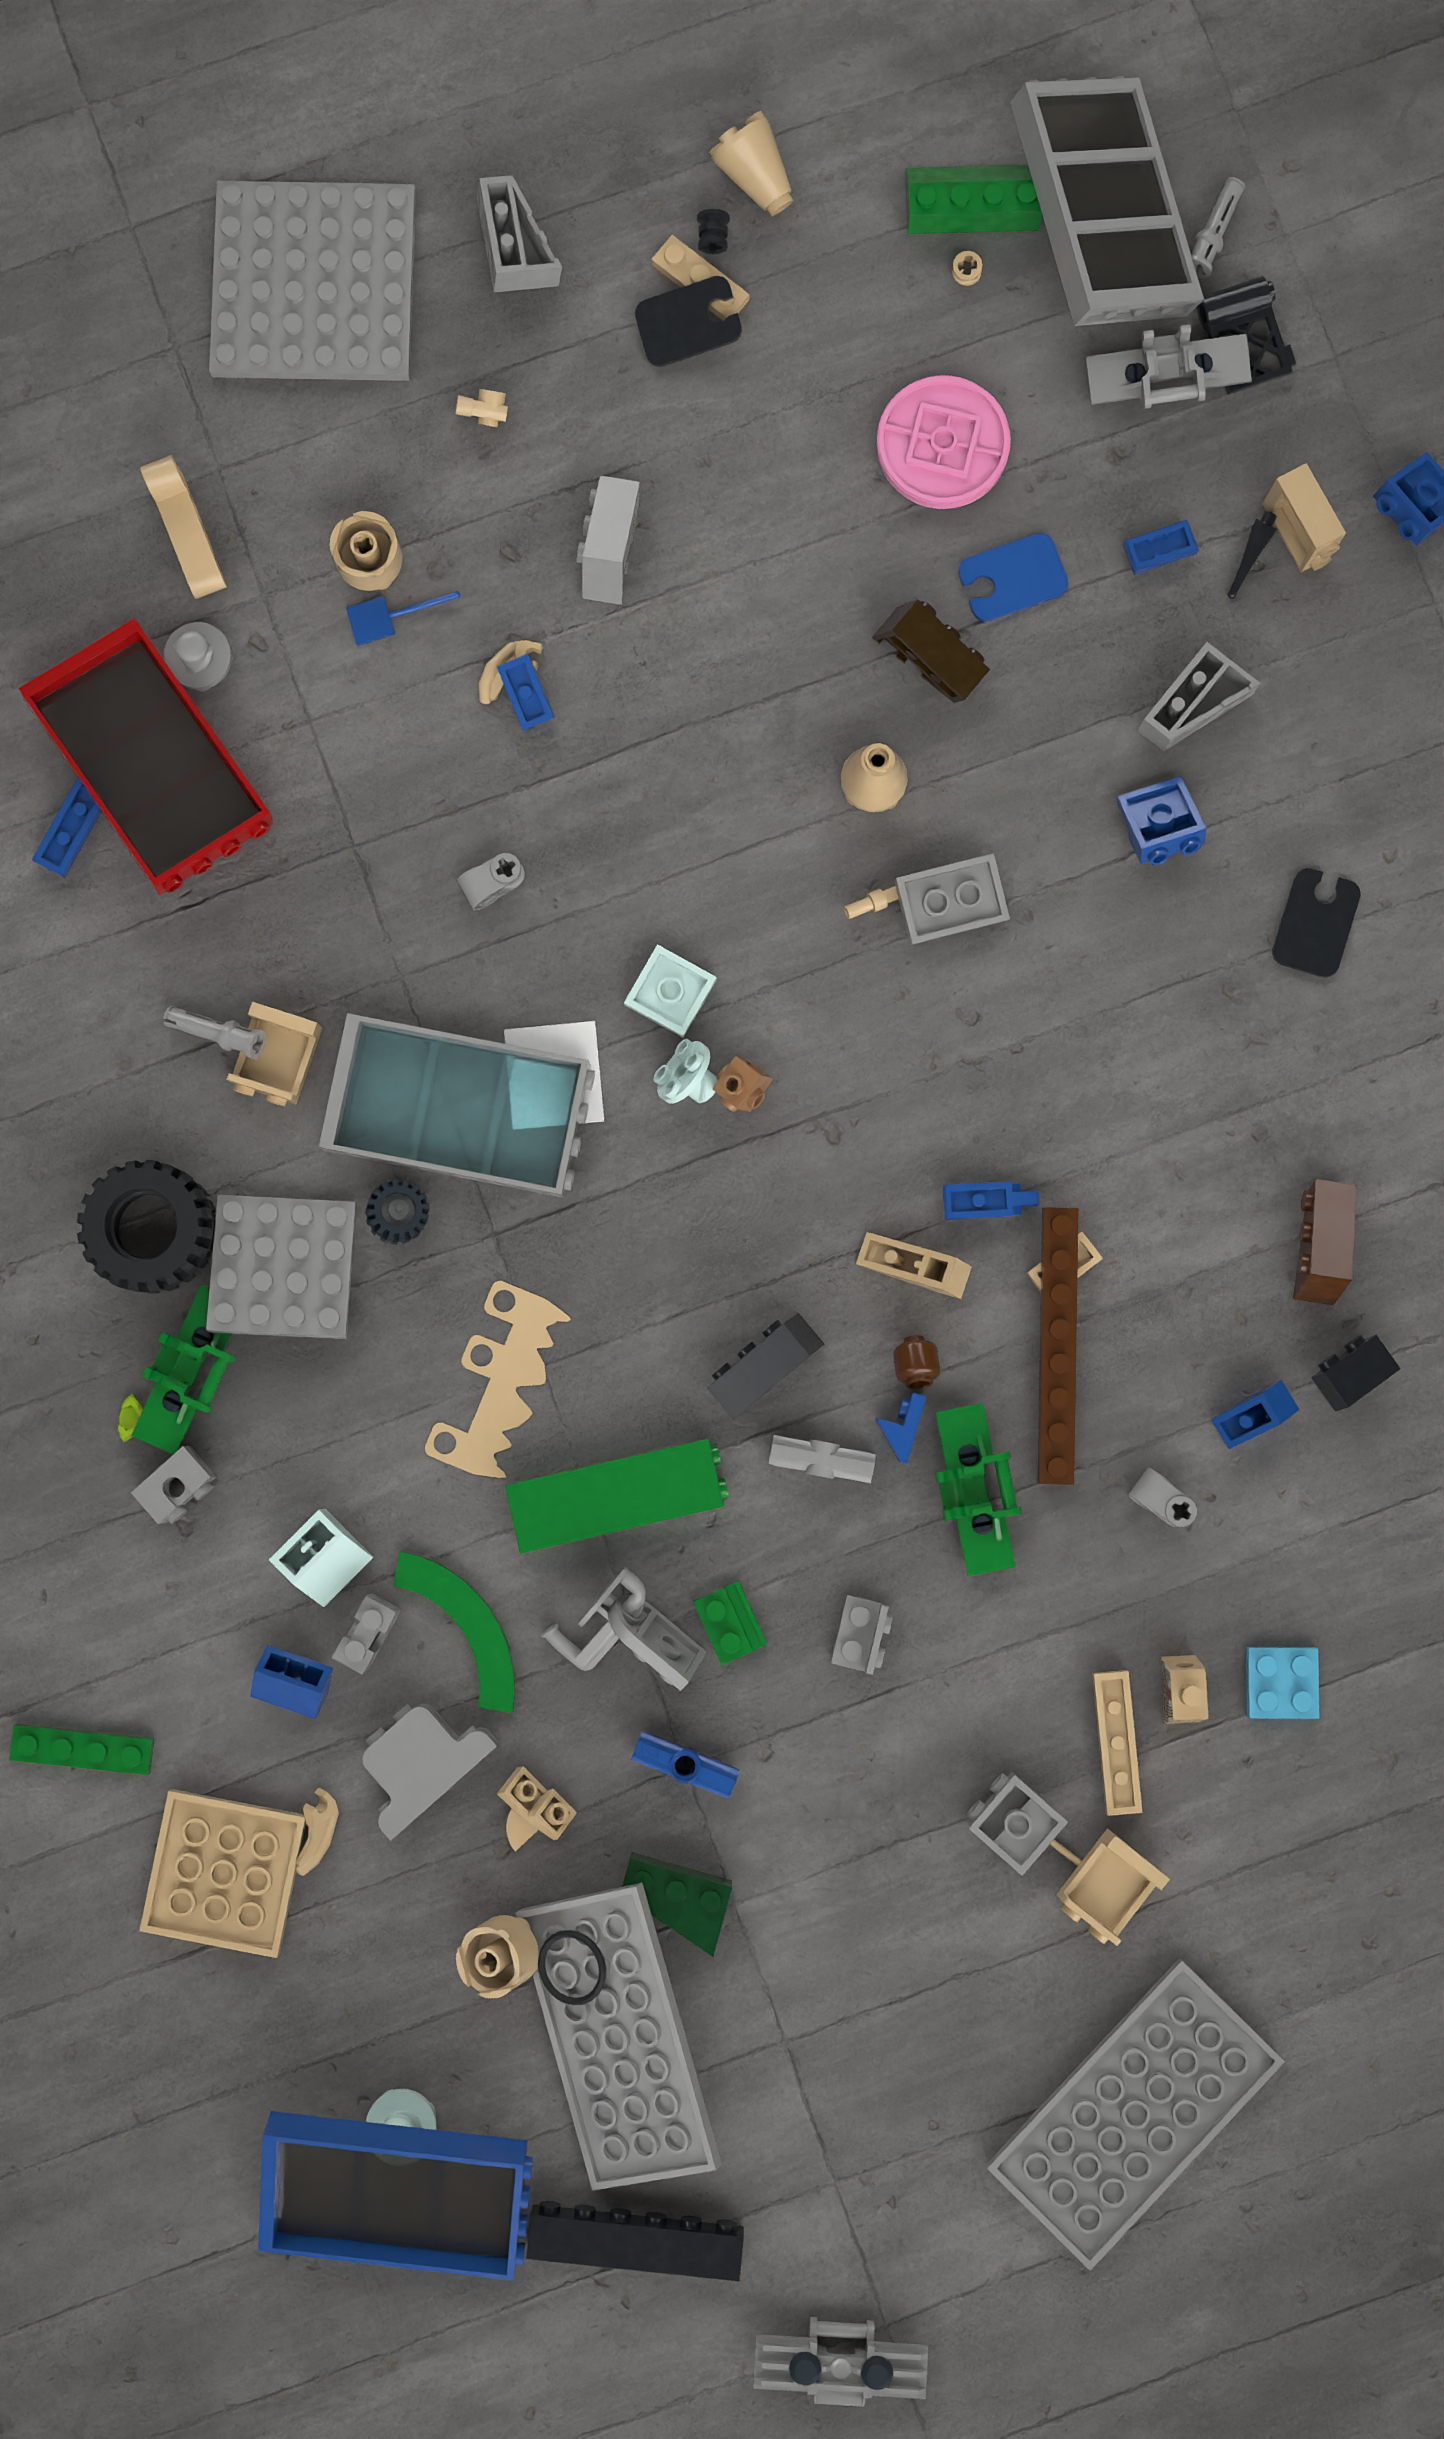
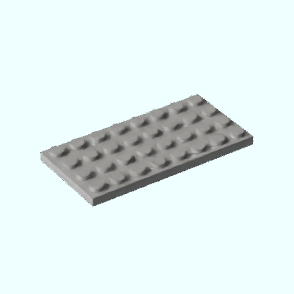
M643 1883L522 1908L515 1912L517 1918H523L529 1923L530 1930L537 1941L539 1953L544 1942L552 1934L564 1930H573L583 1933L593 1940L605 1960L606 1979L604 1986L595 1999L583 2005H570L557 2000L544 1986L540 1978L539 1969L533 1973V1979L592 2191L716 2171L722 2165ZM575 1938L559 1939L549 1948L545 1959V1967L552 1985L560 1993L569 1997L577 1998L588 1995L596 1986L599 1977L598 1962L592 1950L585 1943Z
M1179 1958L986 2163V2167L1091 2271L1285 2061Z

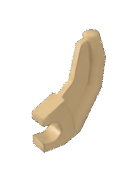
M528 640L506 644L484 668L478 683L480 702L490 704L491 701H495L504 686L497 666L531 652L541 654L542 644ZM532 661L535 670L537 671L538 664L536 661Z
M319 1787L314 1792L319 1797L318 1805L313 1807L306 1803L303 1807L305 1822L309 1828L308 1839L296 1861L298 1865L296 1872L301 1876H304L316 1867L330 1847L339 1815L336 1801L327 1791Z

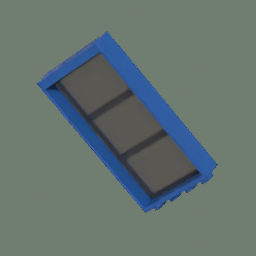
M271 2111L264 2130L262 2144L258 2251L514 2280L516 2265L523 2266L526 2243L519 2242V2237L526 2236L528 2214H522V2208L528 2209L531 2188L530 2185H524V2180L531 2179L533 2157L527 2156L528 2140Z

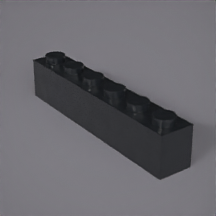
M542 2201L539 2205L533 2204L526 2259L740 2282L744 2226H737V2222L727 2219L717 2220L716 2223L702 2222V2219L696 2216H682L681 2220L669 2219L665 2214L659 2212H648L645 2216L631 2215L630 2210L623 2208H614L610 2212L596 2211V2208L591 2205H576L574 2209L561 2207V2204L558 2202Z

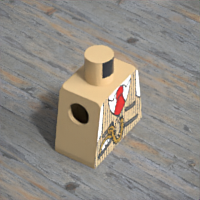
M1196 1655L1160 1656L1164 1723H1191L1207 1720L1208 1701L1205 1667Z

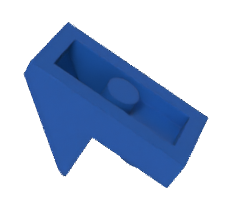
M910 1393L909 1399H902L897 1416L903 1419L902 1425L875 1418L877 1425L899 1462H908L926 1396Z

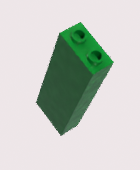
M708 1438L505 1485L520 1554L724 1507L723 1499L729 1498L725 1478L718 1479L715 1465L722 1464L718 1445H710Z

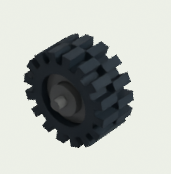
M392 1179L390 1183L386 1181L381 1183L380 1187L375 1188L367 1202L365 1210L367 1225L371 1226L373 1235L377 1234L380 1236V1240L383 1242L388 1240L391 1241V1244L395 1245L398 1242L408 1243L410 1239H415L419 1236L428 1221V1211L430 1208L429 1203H426L427 1196L424 1192L421 1194L419 1191L420 1187L416 1184L414 1186L410 1185L408 1180L398 1182V1179Z

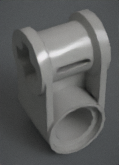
M502 853L482 865L466 871L459 876L457 882L472 909L476 911L491 905L501 896L518 888L525 879V871L515 855ZM508 865L513 873L510 877H507L503 870Z
M1149 1467L1128 1494L1134 1502L1150 1513L1155 1514L1172 1527L1188 1526L1197 1516L1195 1503L1175 1488L1165 1477ZM1184 1504L1183 1512L1186 1514V1517L1174 1519L1175 1511L1172 1509V1506Z

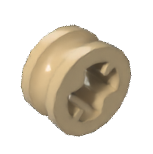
M973 251L959 253L954 259L952 269L956 282L965 286L976 283L982 273L983 265L981 258ZM964 262H970L971 268L976 267V269L971 270L970 275L963 274V269L960 271L958 269L964 266Z

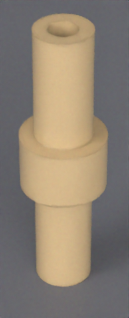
M896 886L884 891L877 889L867 893V898L844 906L846 917L851 919L871 910L875 913L887 908L888 903L899 899Z

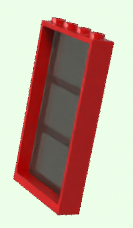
M135 618L18 688L32 713L158 895L164 892L172 893L184 884L183 880L194 873L195 875H200L212 867L213 861L223 855L224 857L233 855L241 848L243 842L251 837L253 839L260 838L269 831V826L273 824L271 813Z

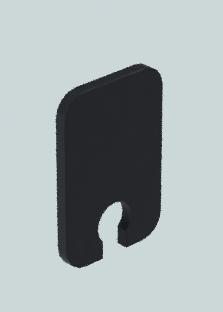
M713 276L643 300L637 305L635 310L636 322L646 357L653 366L663 367L732 344L740 338L742 325L738 313L729 315L724 321L717 323L708 318L707 311L711 303L718 300L725 302L734 298L728 280L722 276Z
M1305 868L1294 877L1273 945L1272 955L1274 960L1280 965L1327 978L1335 974L1340 966L1361 892L1356 883L1339 877L1335 887L1337 892L1335 900L1329 904L1321 903L1315 897L1314 892L1316 885L1321 882L1323 872Z

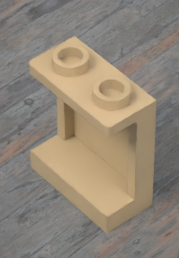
M252 1002L248 1013L252 1019L248 1029L254 1030L258 1028L265 1031V1046L257 1059H251L247 1057L246 1053L240 1051L233 1074L228 1073L226 1080L235 1085L234 1091L253 1097L256 1091L267 1095V1102L285 1107L287 1102L297 1105L323 1028L317 1022Z
M1107 1828L1056 1896L1064 1903L1060 1909L1075 1922H1078L1080 1918L1084 1919L1091 1925L1088 1931L1100 1942L1105 1944L1109 1939L1118 1946L1122 1941L1118 1937L1119 1933L1155 1886L1162 1890L1170 1879Z

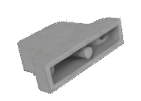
M422 1703L411 1708L409 1704H406L392 1717L396 1723L385 1732L380 1727L366 1740L369 1747L363 1754V1765L390 1796V1799L378 1809L380 1812L378 1819L379 1828L390 1841L498 1746L500 1741L489 1729L483 1727L475 1728L472 1725L461 1736H458L431 1705Z

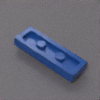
M83 773L90 784L97 789L103 803L104 801L107 803L114 790ZM78 778L32 858L38 865L63 878L66 877L101 814L100 809Z

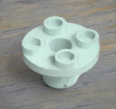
M684 1039L678 1044L673 1057L666 1065H662L654 1075L653 1080L658 1084L657 1092L661 1099L673 1104L689 1096L698 1103H704L714 1095L715 1091L712 1089L718 1080L713 1073L707 1070L710 1062L708 1047L699 1041L691 1042L689 1039Z
M391 2089L386 2091L374 2102L366 2119V2122L437 2130L435 2108L432 2103L423 2095L409 2089ZM376 2153L384 2160L393 2163H408L418 2159L417 2157Z

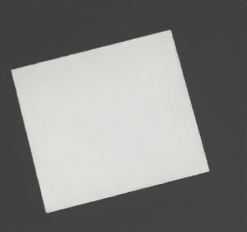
M595 1021L504 1030L505 1044L589 1060L590 1070L595 1071V1078L592 1090L585 1091L583 1103L588 1104L585 1123L604 1121ZM506 1055L508 1080L510 1079L509 1091L513 1130L566 1125V1122L569 1125L580 1069Z

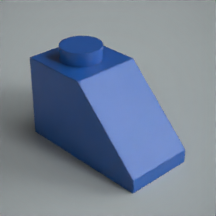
M1280 1380L1212 1418L1211 1421L1228 1449H1231L1281 1425L1300 1409L1283 1381Z

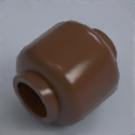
M914 1335L904 1338V1343L897 1346L893 1351L896 1377L900 1382L905 1383L907 1388L920 1389L929 1387L933 1384V1380L939 1376L938 1349L934 1343L925 1341L923 1336Z

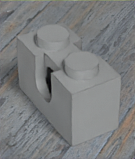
M182 1446L136 1487L131 1494L157 1524L166 1523L167 1521L173 1524L188 1511L184 1507L193 1497L198 1501L213 1489L211 1482L217 1478V1475L191 1446ZM175 1478L180 1479L185 1485L184 1492L179 1497H175L170 1490V1484Z
M373 1593L366 1595L354 1616L356 1620L347 1635L343 1636L332 1658L362 1675L368 1672L402 1609ZM380 1632L378 1638L376 1639L375 1643H374L373 1646L371 1647V1645H372V1643H373L375 1637H376L377 1634Z

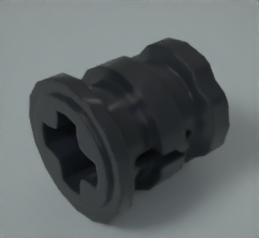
M720 209L702 210L697 215V221L701 224L699 226V237L701 239L698 242V249L706 254H721L727 251L728 242L725 239L728 236L726 224L730 221L729 214Z

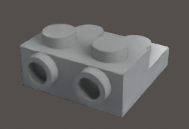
M1011 1771L1008 1776L1002 1773L994 1780L989 1788L993 1794L985 1803L978 1800L971 1807L966 1815L970 1819L966 1825L977 1837L1023 1876L1066 1826L1068 1821Z

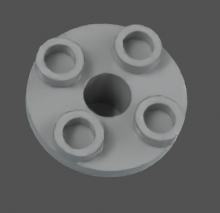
M193 622L179 627L171 634L164 648V661L182 686L204 692L225 678L233 661V653L227 638L218 628L203 622Z

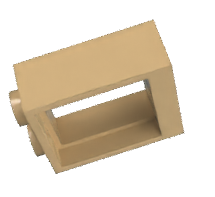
M1307 463L1278 477L1262 505L1266 511L1272 512L1277 516L1274 526L1277 528L1300 572L1311 567L1314 571L1318 570L1332 560L1331 555L1339 550V543L1346 532Z

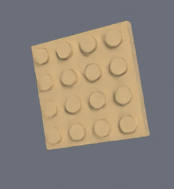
M170 1789L167 1794L139 1931L278 1958L296 1876V1867L298 1866L296 1861L300 1855L306 1826L305 1816L303 1814Z

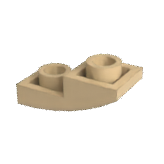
M524 1766L517 1767L497 1793L515 1812L553 1840H557L577 1813L554 1789L546 1790Z

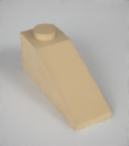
M869 1232L866 1233L856 1262L861 1267L959 1299L962 1298L972 1266L956 1257Z

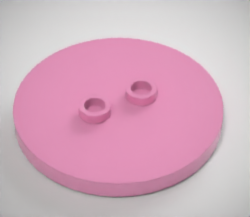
M940 375L917 380L903 388L892 398L879 422L876 447L879 464L885 477L901 495L925 507L950 509L970 504L992 489L1005 469L1011 438L1005 413L988 391L970 380L956 376Z

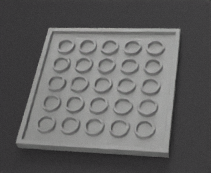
M217 181L209 364L211 376L224 378L410 381L416 210L415 184Z

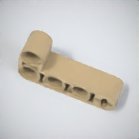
M170 455L141 466L143 478L158 506L195 599L226 588L224 576L188 485L173 456Z

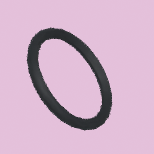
M573 1930L559 1931L552 1934L541 1947L538 1958L539 1974L544 1986L552 1996L565 2004L583 2005L599 1995L606 1979V1965L600 1949L587 1935ZM562 1938H575L585 1943L594 1953L598 1962L599 1977L596 1986L588 1995L577 1998L566 1996L560 1993L550 1982L546 1972L545 1959L549 1948L555 1941Z

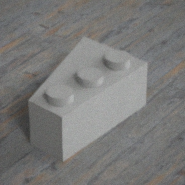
M1206 642L1144 718L1137 731L1162 751H1165L1251 697L1261 683L1210 643Z

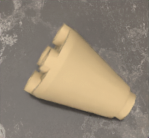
M759 111L746 120V126L738 131L736 127H732L719 137L720 143L713 147L709 153L714 163L764 211L768 210L771 216H775L787 208L794 200L790 195L792 190L771 124L762 111Z
M881 743L870 744L854 751L845 761L841 772V787L847 802L867 812H881L894 808L904 796L908 783L907 768L901 757L887 745Z

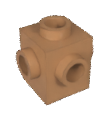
M735 1056L732 1062L723 1067L716 1078L718 1082L712 1090L721 1096L719 1102L733 1112L737 1110L750 1112L762 1103L766 1095L764 1091L773 1078L749 1059Z

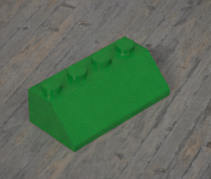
M1028 165L905 169L907 234L1039 231L1043 215Z

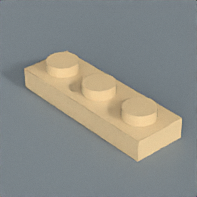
M674 235L670 236L651 259L652 266L680 288L713 276H722L728 280L734 298L725 302L721 300L715 301L708 308L723 321L729 315L739 313L749 301V294Z

